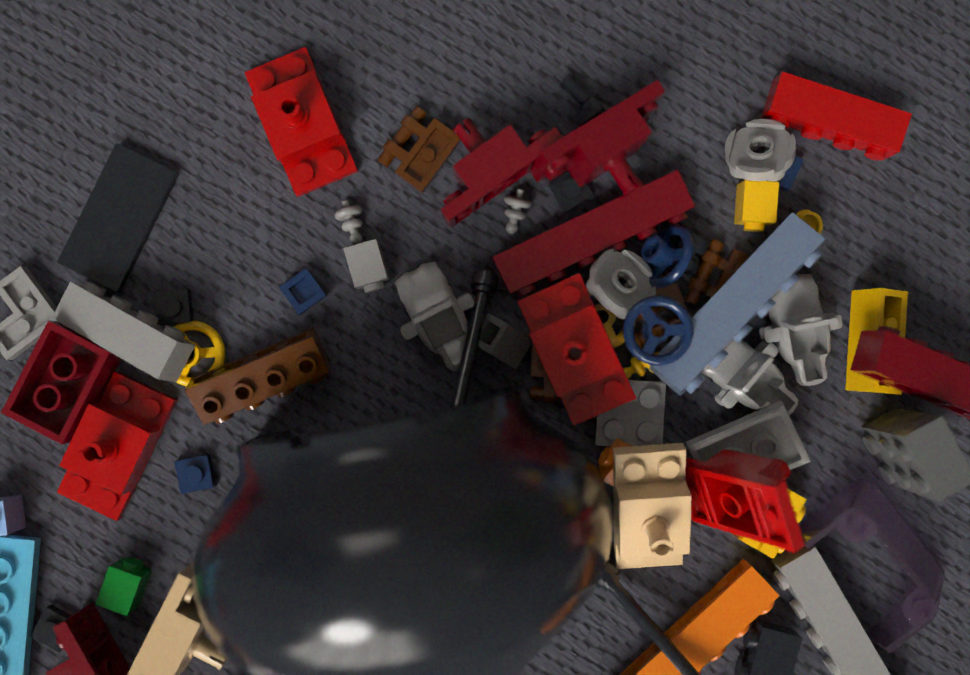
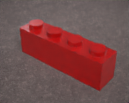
M782 71L772 81L761 118L778 121L785 125V130L789 129V127L800 130V135L807 139L820 140L822 137L833 141L832 145L838 149L852 150L856 148L865 151V157L882 161L885 158L900 153L912 113Z

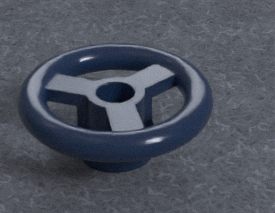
M681 225L666 227L657 235L651 236L643 245L641 256L653 274L649 278L652 287L656 286L657 289L670 286L687 269L693 255L694 241L691 232L686 227ZM679 235L683 240V248H672L669 237ZM674 261H679L668 275L660 278L666 267L670 266Z
M661 295L649 296L635 303L628 311L623 324V337L627 348L638 360L654 366L668 365L680 359L689 349L693 339V323L688 311L675 299ZM663 306L671 309L678 315L682 324L668 325L665 320L656 317L651 307ZM639 314L645 320L640 329L641 337L645 341L642 349L634 337V324ZM655 324L662 328L660 337H655L652 334V327ZM682 335L679 345L673 351L664 355H653L656 346L664 343L669 336Z

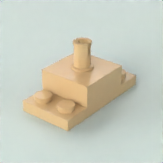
M683 443L613 448L614 563L616 569L683 565V555L690 554L691 493L685 481L686 449Z
M193 563L178 574L127 675H180L190 664L193 656L216 667L218 670H221L227 658L220 652L212 640L205 637L207 630L199 616L193 595Z

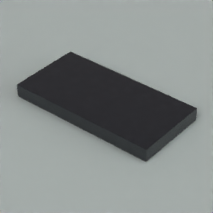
M116 143L57 263L115 292L121 293L179 174Z

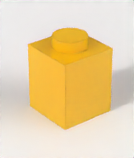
M744 180L737 184L734 224L744 225V231L763 232L765 227L775 224L777 220L779 182Z

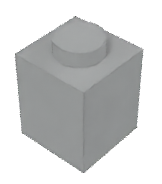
M377 239L343 248L355 288H364L365 293L385 288L383 282L389 281L390 277L380 242Z

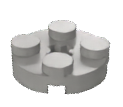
M755 119L746 122V127L740 129L737 133L736 129L733 130L725 143V159L731 175L735 178H743L749 181L781 180L785 175V171L793 164L796 155V140L793 133L790 135L785 130V125L771 119ZM758 146H764L766 152L759 154L752 151H756Z
M614 249L604 252L592 264L590 279L587 280L586 284L589 293L595 296L607 310L614 313L616 317L625 319L628 311L635 303L643 298L655 296L656 286L652 288L649 278L653 274L641 257L628 250H623L620 253L613 252ZM621 277L626 281L625 287L618 281Z

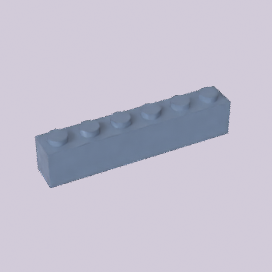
M792 212L692 318L693 339L687 352L671 364L662 366L650 365V370L680 397L686 390L692 394L705 380L701 374L710 365L714 369L717 368L728 356L729 353L725 349L730 343L735 340L739 344L753 329L748 324L757 315L764 318L775 306L776 302L772 299L778 292L782 290L786 294L800 279L796 273L804 265L811 268L822 256L823 252L820 250V247L825 238ZM676 335L658 355H664L673 351L679 345L682 335Z

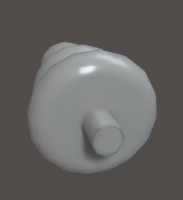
M517 189L516 196L507 195L504 198L505 203L512 206L505 210V215L510 218L509 223L506 225V231L509 234L516 233L518 230L517 221L525 218V213L521 211V208L531 207V201L522 198L524 192L522 189Z
M348 200L342 202L343 208L335 213V218L339 221H345L342 224V230L350 231L351 243L355 245L360 244L362 236L358 229L363 223L361 219H355V217L362 214V208L355 205L350 206Z

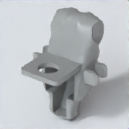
M436 261L421 264L417 269L405 272L394 282L399 297L411 318L410 322L401 326V334L406 340L418 335L431 352L442 357L448 370L458 371L469 326L464 311L473 307L474 301L469 293H465L457 298L455 297L452 288L448 284V280Z
M796 273L800 277L796 284L786 294L780 290L772 299L776 304L769 311L771 325L761 327L759 333L761 340H766L768 343H776L781 357L791 365L796 381L803 386L820 384L827 379L828 371L825 359L831 350L830 330L841 328L843 323L841 315L823 312L818 298V287L812 275Z
M733 340L725 349L729 354L715 369L710 365L703 372L704 375L710 377L714 383L721 387L715 395V401L726 408H732L738 401L750 409L760 410L782 401L790 416L798 405L796 395L786 388L784 376L773 363L775 356L779 352L773 343L762 341L754 349L743 340L739 344Z

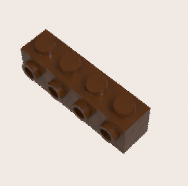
M313 327L191 378L185 392L203 425L213 421L219 424L230 419L234 412L246 408L249 411L258 408L265 402V399L277 395L280 398L289 395L296 389V386L303 383L315 384L320 382L330 372V360Z

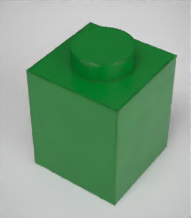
M125 557L116 561L107 570L95 605L128 616L139 607L152 570L143 567L144 563L136 558Z

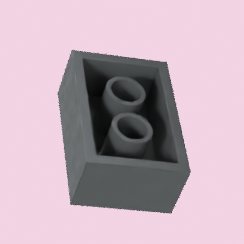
M895 408L861 427L866 435L863 437V443L872 455L878 457L882 465L878 467L879 472L889 485L892 484L903 490L938 502L970 485V466L943 416Z

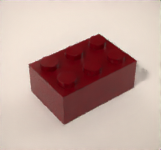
M48 321L1 413L60 444L70 443L88 404L100 402L122 358L60 322Z

